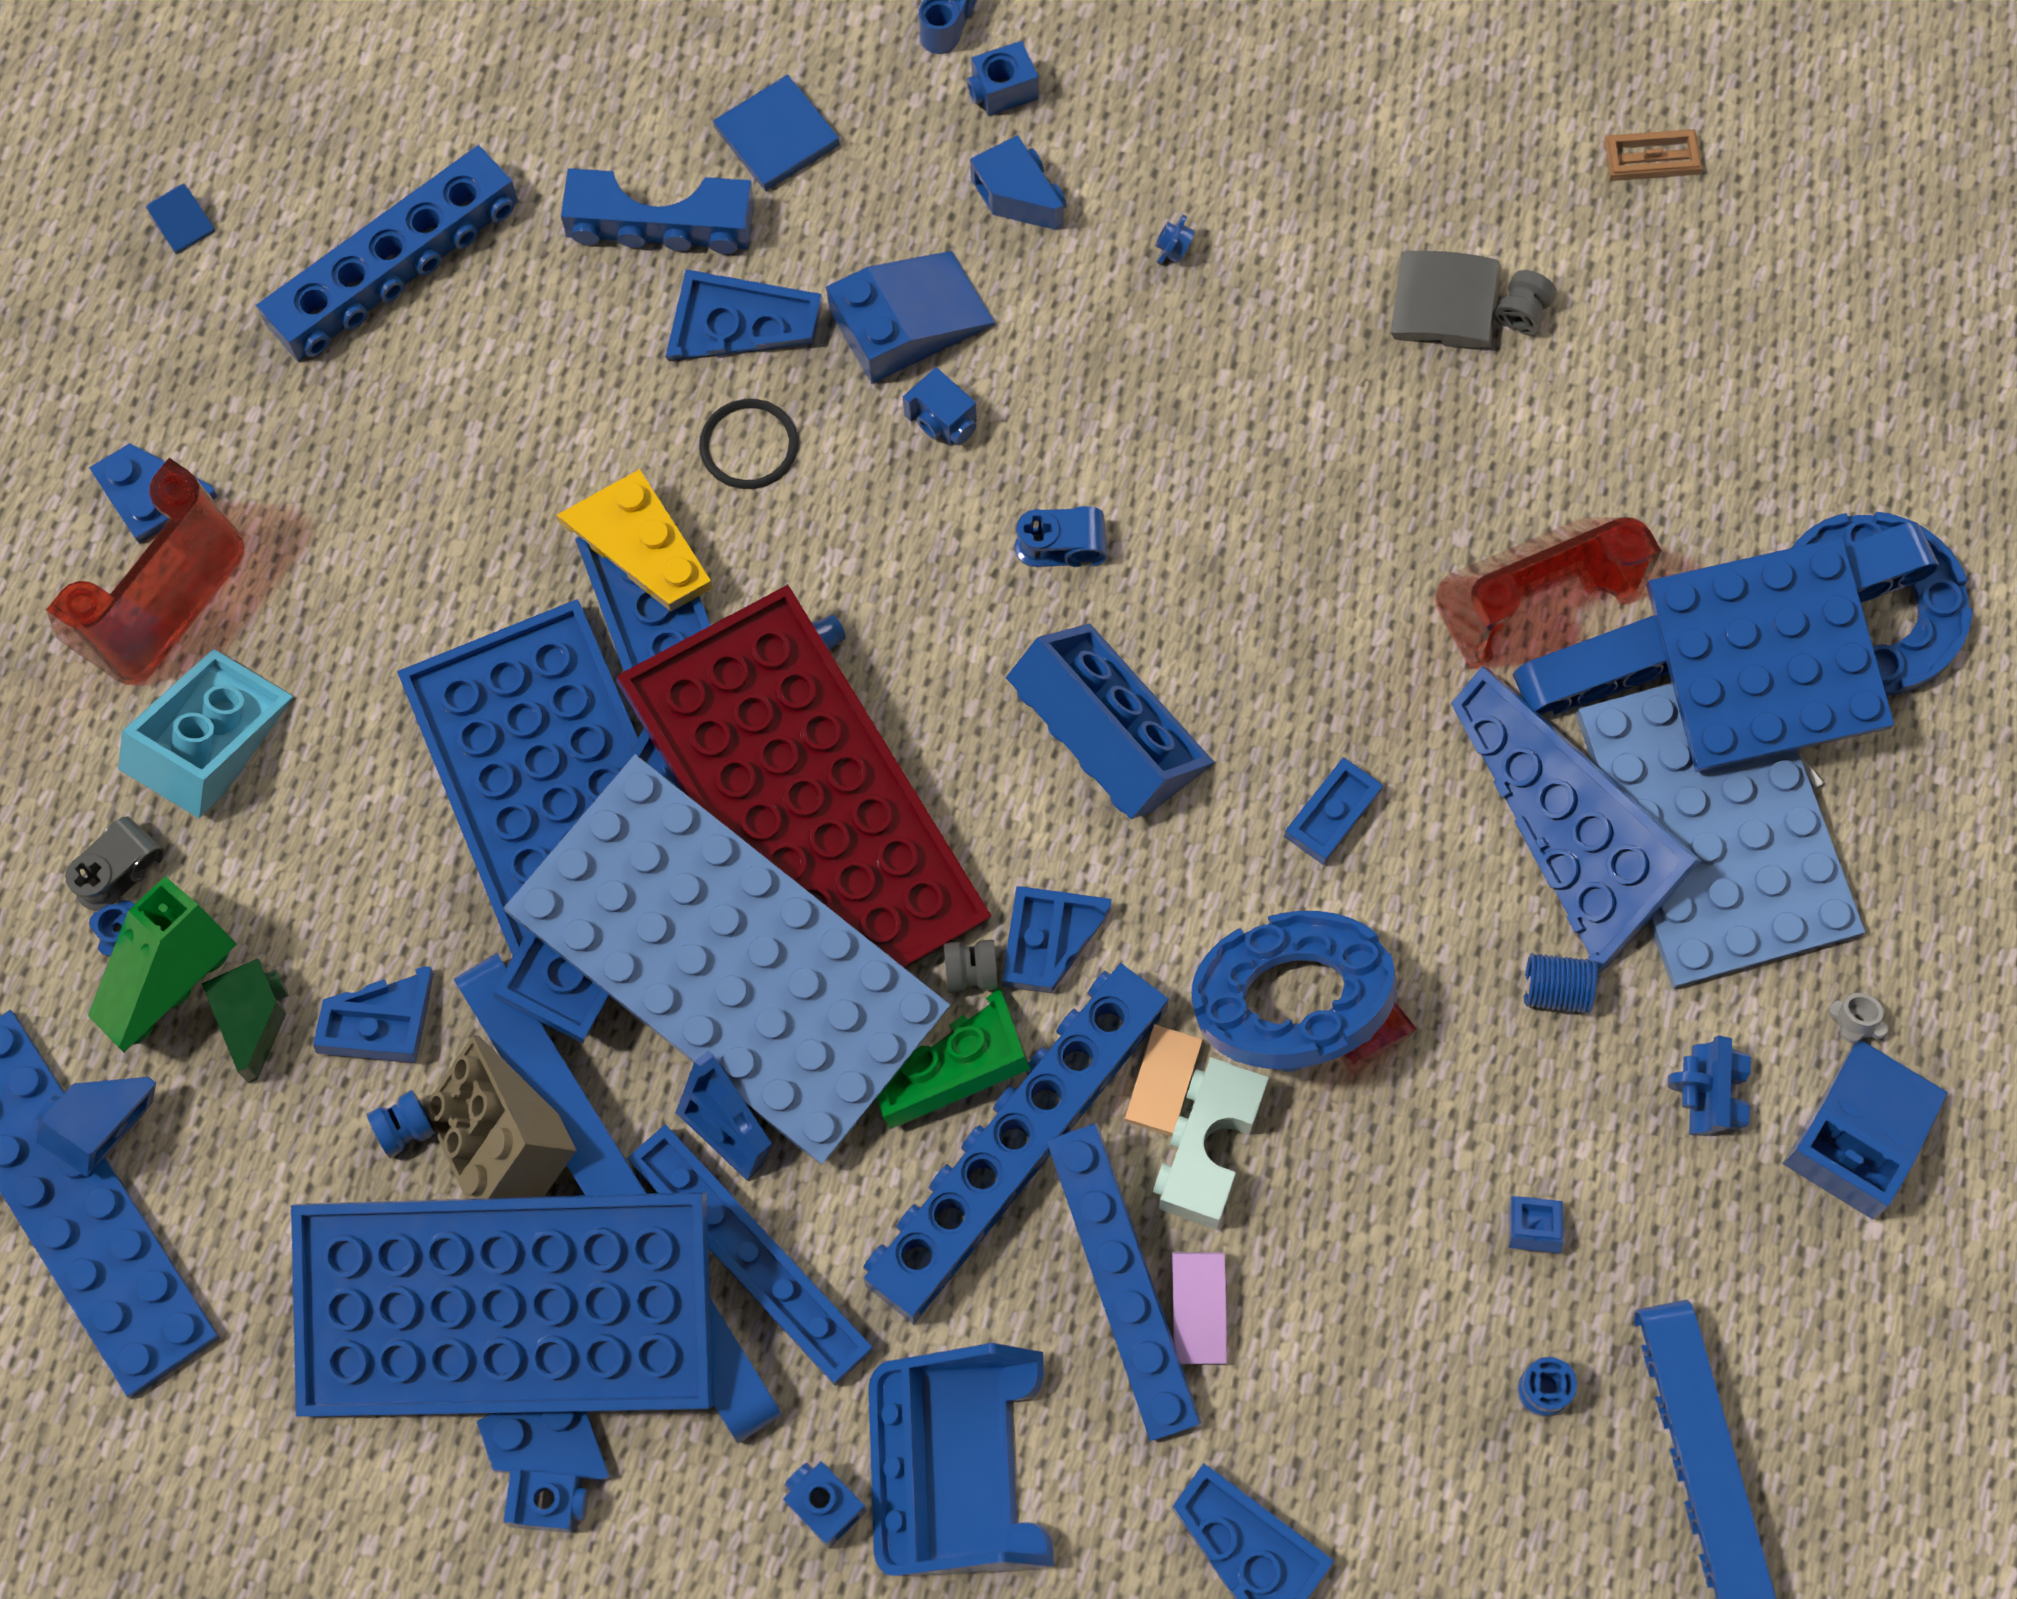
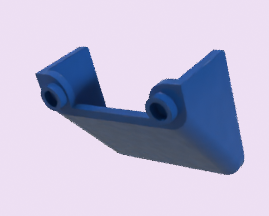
M988 1343L886 1361L874 1370L868 1387L873 1545L875 1561L882 1572L890 1576H918L1033 1570L1054 1567L1053 1543L1050 1534L1039 1524L1017 1523L1011 1402L1033 1398L1039 1393L1044 1377L1042 1351Z

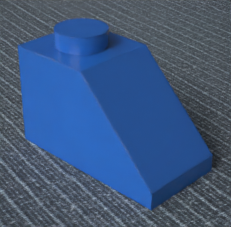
M150 1077L73 1083L61 1097L56 1094L51 1096L38 1112L36 1120L39 1121L36 1143L87 1177L153 1103L156 1082Z

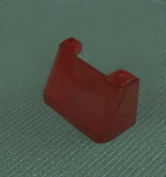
M170 457L154 475L149 489L153 505L170 520L111 594L89 581H77L68 584L62 589L46 609L57 640L116 681L125 685L142 683L155 672L239 566L244 557L245 546L239 531L196 477Z
M1581 518L1450 573L1437 586L1435 603L1468 667L1473 669L1492 660V639L1496 633L1503 630V622L1514 616L1520 605L1521 597L1577 574L1587 594L1596 590L1606 591L1614 595L1621 605L1642 595L1662 550L1645 523L1636 518Z

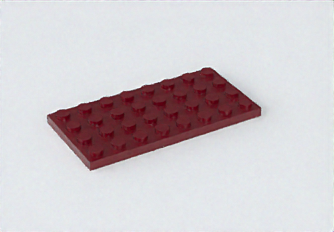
M788 584L617 675L616 682L682 792L905 969L944 947V943L953 942L986 923L992 917Z

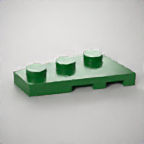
M1001 988L986 998L989 1005L973 1017L968 1019L963 1014L951 1023L949 1027L952 1032L932 1047L921 1045L917 1048L880 1093L877 1099L883 1118L890 1129L1031 1069Z

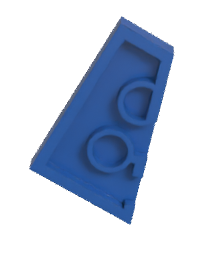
M686 269L665 357L667 361L814 344L823 304L822 294Z

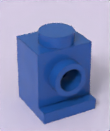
M937 367L902 396L904 416L910 422L917 417V423L920 428L932 439L940 436L949 445L953 443L961 445L971 437L976 429V402Z
M822 1461L814 1468L806 1462L784 1484L790 1491L783 1498L784 1502L828 1549L867 1512L865 1505ZM823 1489L830 1493V1501L824 1508H815L811 1505L810 1499L816 1490Z
M511 1468L503 1522L511 1528L574 1533L575 1521H584L586 1516L588 1489L580 1488L581 1479L576 1475ZM545 1490L553 1491L555 1495L553 1505L547 1509H540L537 1506L538 1495Z

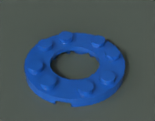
M1877 511L1874 515L1848 516L1847 513L1839 514L1814 525L1791 548L1842 537L1844 545L1913 521L1901 516ZM1921 525L1920 527L1939 563V569L1930 577L1910 585L1918 604L1917 622L1911 633L1896 644H1881L1873 647L1886 696L1912 691L1940 675L1960 651L1970 628L1972 608H1969V599L1965 586L1968 582L1966 575L1952 551L1937 536Z
M1323 911L1279 913L1268 916L1269 924L1257 926L1246 933H1243L1241 928H1238L1220 940L1207 953L1195 973L1191 990L1192 1004L1197 1024L1206 1040L1216 1050L1235 1062L1259 1068L1281 1069L1286 1072H1294L1303 1067L1328 1062L1368 1042L1391 1013L1397 994V980L1391 953H1388L1379 942L1378 934L1357 920ZM1294 960L1316 961L1331 966L1342 976L1344 987L1340 999L1333 1001V1007L1329 1011L1320 1010L1310 1013L1301 1023L1293 1024L1292 1020L1287 1019L1283 1024H1274L1260 1019L1259 1014L1250 1011L1245 1002L1248 988L1255 979L1278 964Z

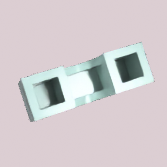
M1210 1057L1205 1072L1198 1069L1195 1070L1186 1098L1195 1101L1189 1119L1179 1116L1170 1141V1145L1178 1148L1172 1166L1165 1163L1162 1164L1153 1189L1154 1193L1162 1195L1159 1210L1217 1230L1236 1172L1213 1163L1205 1152L1204 1141L1210 1134L1220 1129H1233L1250 1135L1269 1077Z

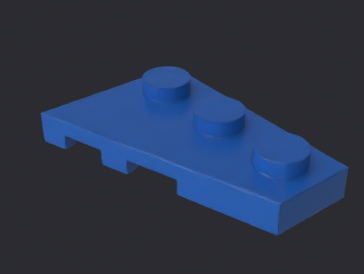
M1205 1463L1202 1464L1172 1506V1510L1234 1599H1308L1334 1562L1333 1559Z

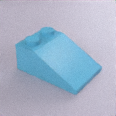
M212 649L122 730L118 770L200 818L225 794L290 704L293 696L217 650Z

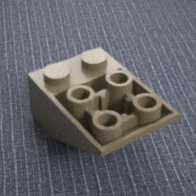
M472 1035L424 1106L466 1199L544 1197L577 1151L559 1114L477 1035Z

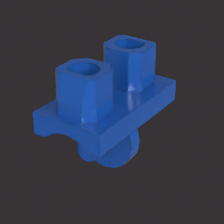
M1718 1035L1710 1043L1693 1045L1692 1056L1683 1057V1072H1675L1668 1075V1088L1682 1092V1107L1690 1109L1689 1135L1707 1136L1719 1131H1735L1747 1127L1749 1124L1750 1106L1747 1104V1101L1731 1098V1084L1738 1085L1747 1081L1751 1072V1056L1732 1049V1038Z

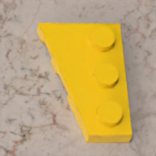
M640 469L556 515L558 522L571 533L575 532L589 543L592 550L601 557H606L627 574L630 580L671 612L713 589L710 578Z

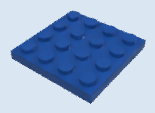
M1842 537L1652 579L1647 582L1648 595L1695 772L1884 731L1894 726Z

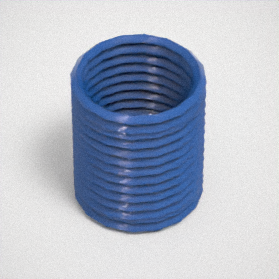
M1534 953L1529 955L1525 976L1527 981L1531 977L1529 995L1527 991L1524 995V1004L1527 1007L1531 1006L1534 1008L1537 1006V1008L1542 1007L1543 1009L1547 1007L1548 1010L1550 1008L1553 1010L1557 1008L1558 1011L1560 1009L1563 1011L1567 1009L1568 1012L1571 1010L1575 1012L1577 1010L1578 1013H1591L1595 1003L1598 980V967L1594 959L1590 961L1589 959L1583 960L1577 957L1573 959L1567 956L1564 958L1557 955L1554 957L1553 955L1548 956L1547 954L1543 956V954L1538 953L1536 955Z

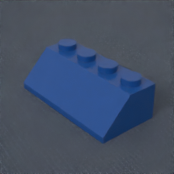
M1090 623L1037 637L1005 677L1017 690V695L1021 701L1035 710L1048 725L1051 735L1065 744L1079 760L1082 770L1090 777L1095 778L1110 795L1113 805L1119 811L1125 813L1131 820L1156 810L1215 763Z

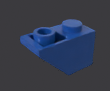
M1019 135L970 158L971 181L993 215L1052 230L1063 226V209L1067 207L1065 197L1056 183L1049 184L1043 174L1044 167L1038 153L1034 148L1027 149Z

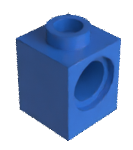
M1022 40L971 57L972 76L966 78L968 91L974 104L982 102L988 116L1039 99V77ZM999 79L1007 80V82L997 83L994 81Z

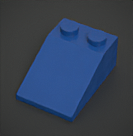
M952 251L868 266L826 286L829 312L871 384L995 325L994 320Z

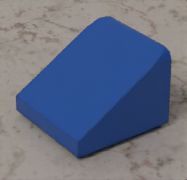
M185 184L175 187L146 205L152 221L175 254L215 231Z

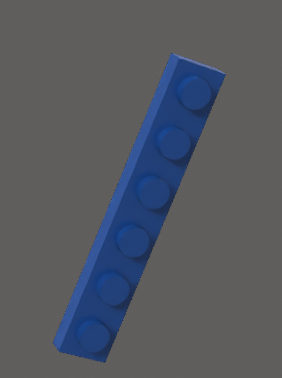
M1098 1123L1046 1140L1149 1440L1153 1441L1200 1425L1202 1422Z
M666 1124L627 1157L628 1162L656 1193L707 1192L708 1249L834 1386L874 1351L866 1339Z

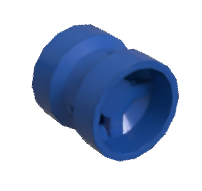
M413 1089L399 1096L395 1105L389 1108L380 1106L366 1114L375 1136L389 1158L403 1152L405 1145L413 1140L424 1141L436 1134ZM397 1121L399 1122L401 1129H399L396 1123Z
M1554 1357L1540 1358L1533 1362L1520 1377L1517 1387L1519 1400L1524 1408L1534 1415L1542 1417L1553 1416L1562 1411L1571 1402L1576 1394L1577 1380L1570 1365L1563 1360Z

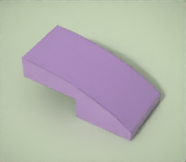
M1172 1252L1173 1341L1181 1364H1227L1224 1252Z

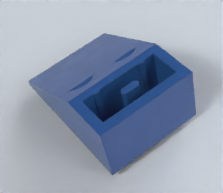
M1860 1040L1852 1045L1782 1164L1873 1220L1889 1207L1913 1166L1948 1092Z

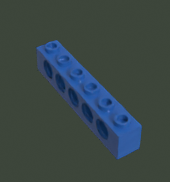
M478 144L256 304L265 325L297 362H300L307 356L315 357L321 354L328 347L331 338L345 328L351 330L358 327L366 319L367 312L382 301L388 303L398 298L403 292L405 284L419 274L426 276L435 271L441 263V258L455 248L463 249L468 247L476 239L478 231L492 221L501 222L505 220L514 210V205L519 202L513 181ZM473 201L467 206H459L463 202ZM428 228H436L432 232L422 233ZM400 254L392 260H385L390 255ZM355 281H362L355 287H348ZM317 308H325L318 314H311Z

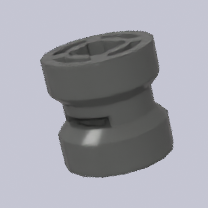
M1519 270L1514 273L1508 286L1509 296L1501 299L1496 309L1495 317L1501 325L1512 330L1515 328L1519 329L1518 332L1529 336L1538 332L1544 318L1542 311L1550 307L1556 294V288L1547 277L1530 270Z
M994 939L980 940L975 946L964 947L959 942L944 943L948 993L963 992L967 987L978 986L982 990L998 989Z

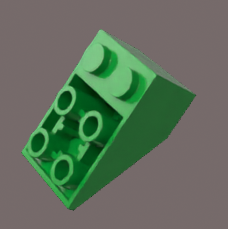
M164 876L128 910L88 1016L121 1051L125 1052L132 1045L146 1039L153 1030L154 1024L170 1008L181 1005L190 995L191 988L207 973L221 967L227 960L229 952L237 943L193 899Z

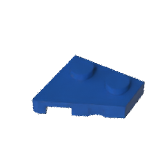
M131 443L89 467L138 544L218 497L211 485Z
M1016 886L1002 986L1052 993L1110 913L1112 899Z
M708 1050L694 1061L675 1113L748 1181L763 1166L772 1143L715 1056Z

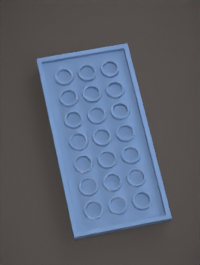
M636 754L504 907L507 914L691 1062L694 1063V1061L709 1050L715 1056L746 1105L821 1166L950 1007L948 1002Z

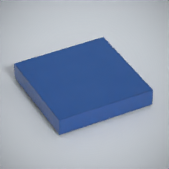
M788 74L713 120L716 131L764 191L772 188L840 145L839 137Z

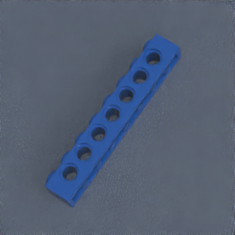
M1121 962L1111 974L1105 970L1097 977L1088 990L1087 995L1091 999L1080 1012L1074 1008L1066 1015L1056 1030L1060 1037L1049 1051L1041 1047L1029 1061L1031 1069L1026 1071L1029 1075L1018 1089L1010 1086L1004 1091L993 1107L997 1114L986 1128L978 1125L973 1129L961 1146V1149L965 1152L953 1168L946 1164L937 1173L929 1185V1189L933 1193L921 1208L913 1204L898 1222L896 1229L900 1233L888 1248L884 1244L879 1245L864 1264L863 1269L868 1272L863 1278L865 1286L913 1325L1051 1156L1046 1140L1069 1133L1151 1032L1154 1024L1156 1025L1167 1012L1169 998ZM1109 1013L1118 1016L1123 1025L1116 1031L1106 1032L1098 1028L1095 1021L1099 1016ZM1072 1052H1083L1090 1057L1092 1063L1084 1070L1075 1071L1065 1065L1064 1059ZM1042 1090H1050L1056 1093L1061 1101L1055 1108L1043 1110L1034 1105L1032 1098ZM1010 1129H1019L1027 1134L1029 1140L1020 1149H1009L1001 1143L1000 1138ZM979 1168L990 1169L997 1176L996 1182L987 1189L973 1187L969 1183L968 1178L974 1170ZM949 1207L957 1208L964 1214V1221L955 1229H944L935 1221L941 1210ZM915 1247L925 1248L932 1254L931 1262L920 1270L910 1269L903 1263L905 1254Z

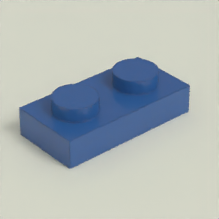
M1343 757L1287 827L1284 837L1324 865L1381 793L1383 785Z

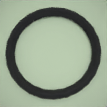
M741 399L720 407L709 417L700 435L699 451L706 469L718 481L738 489H756L779 480L787 473L794 463L798 452V435L791 418L780 407L760 399ZM744 408H756L771 413L782 422L789 438L788 451L781 465L772 473L753 480H741L723 473L713 462L709 451V439L716 424L727 414Z

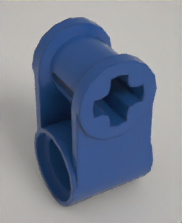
M923 0L919 7L918 18L919 39L924 49L933 54H944L953 50L959 42L967 18L971 16L977 0Z
M1081 506L1072 509H1034L1021 515L1017 521L1015 553L1017 558L1029 567H1081V563L1092 562L1091 566H1099L1106 562L1108 558L1104 513L1099 508ZM1035 521H1038V527H1034ZM1033 535H1040L1041 541H1034ZM1036 551H1040L1039 557H1035Z

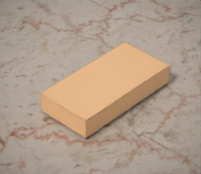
M1154 1024L1124 1122L1165 1135H1173L1203 1039Z

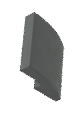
M1402 251L1391 327L1393 338L1403 341L1441 340L1444 346L1454 348L1491 347L1501 267L1499 260L1456 252Z

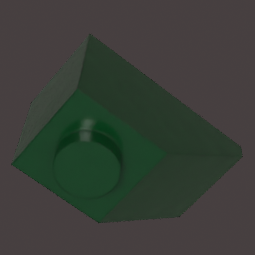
M258 958L201 983L236 1070L248 1083L257 1080L287 1015L281 1000L289 996L278 970L275 969L269 972Z

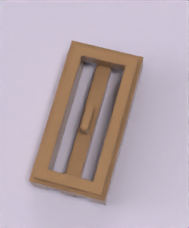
M1696 129L1606 135L1604 137L1603 144L1604 149H1606V162L1609 167V181L1701 174L1702 163ZM1687 144L1688 149L1663 151L1662 148L1646 149L1645 152L1618 154L1617 152L1618 148ZM1660 161H1674V162H1661V163H1647V164H1633V165H1620V164H1632V163H1646V162H1660Z

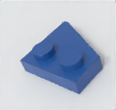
M423 966L415 969L417 975L387 984L384 979L368 984L358 992H344L323 999L313 1042L316 1054L416 1063L434 974L432 967Z
M587 1411L494 1413L476 1420L492 1469L495 1472L510 1473L511 1468H517L526 1471L576 1475L581 1479H593L594 1481H605L611 1478Z

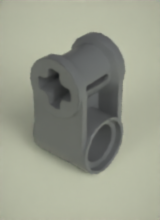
M128 816L119 818L110 824L91 846L70 863L65 874L66 884L72 893L77 896L82 906L89 910L99 911L107 905L114 904L137 881L143 880L145 876L142 873L155 861L158 863L163 861L165 849L132 818ZM81 869H84L86 872L83 876L80 873ZM92 878L100 881L95 887L87 883ZM106 891L108 896L104 897L102 893Z

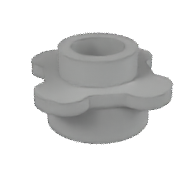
M1854 993L1847 996L1844 1002L1834 1001L1829 1007L1828 1013L1837 1020L1841 1029V1037L1849 1043H1858L1860 1039L1867 1037L1882 1039L1888 1032V1025L1882 1021L1884 1015L1883 1008L1870 995Z

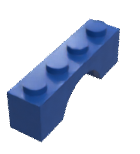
M568 168L561 220L566 238H573L574 241L584 245H594L599 240L618 241L621 245L630 248H639L644 246L645 243L664 244L667 248L675 251H685L691 246L710 247L711 250L717 253L731 254L737 249H749L754 196L751 180L705 177L696 191L686 199L668 206H648L628 197L619 187L613 171Z

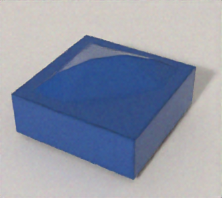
M1511 1196L1509 1203V1248L1561 1253L1564 1243L1563 1201Z

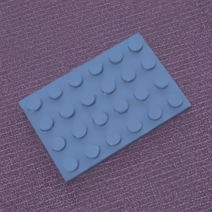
M1672 683L1578 709L1575 715L1591 761L1701 860L1698 866L1648 921L1673 989L1860 937L1865 933L1798 750L1695 772Z

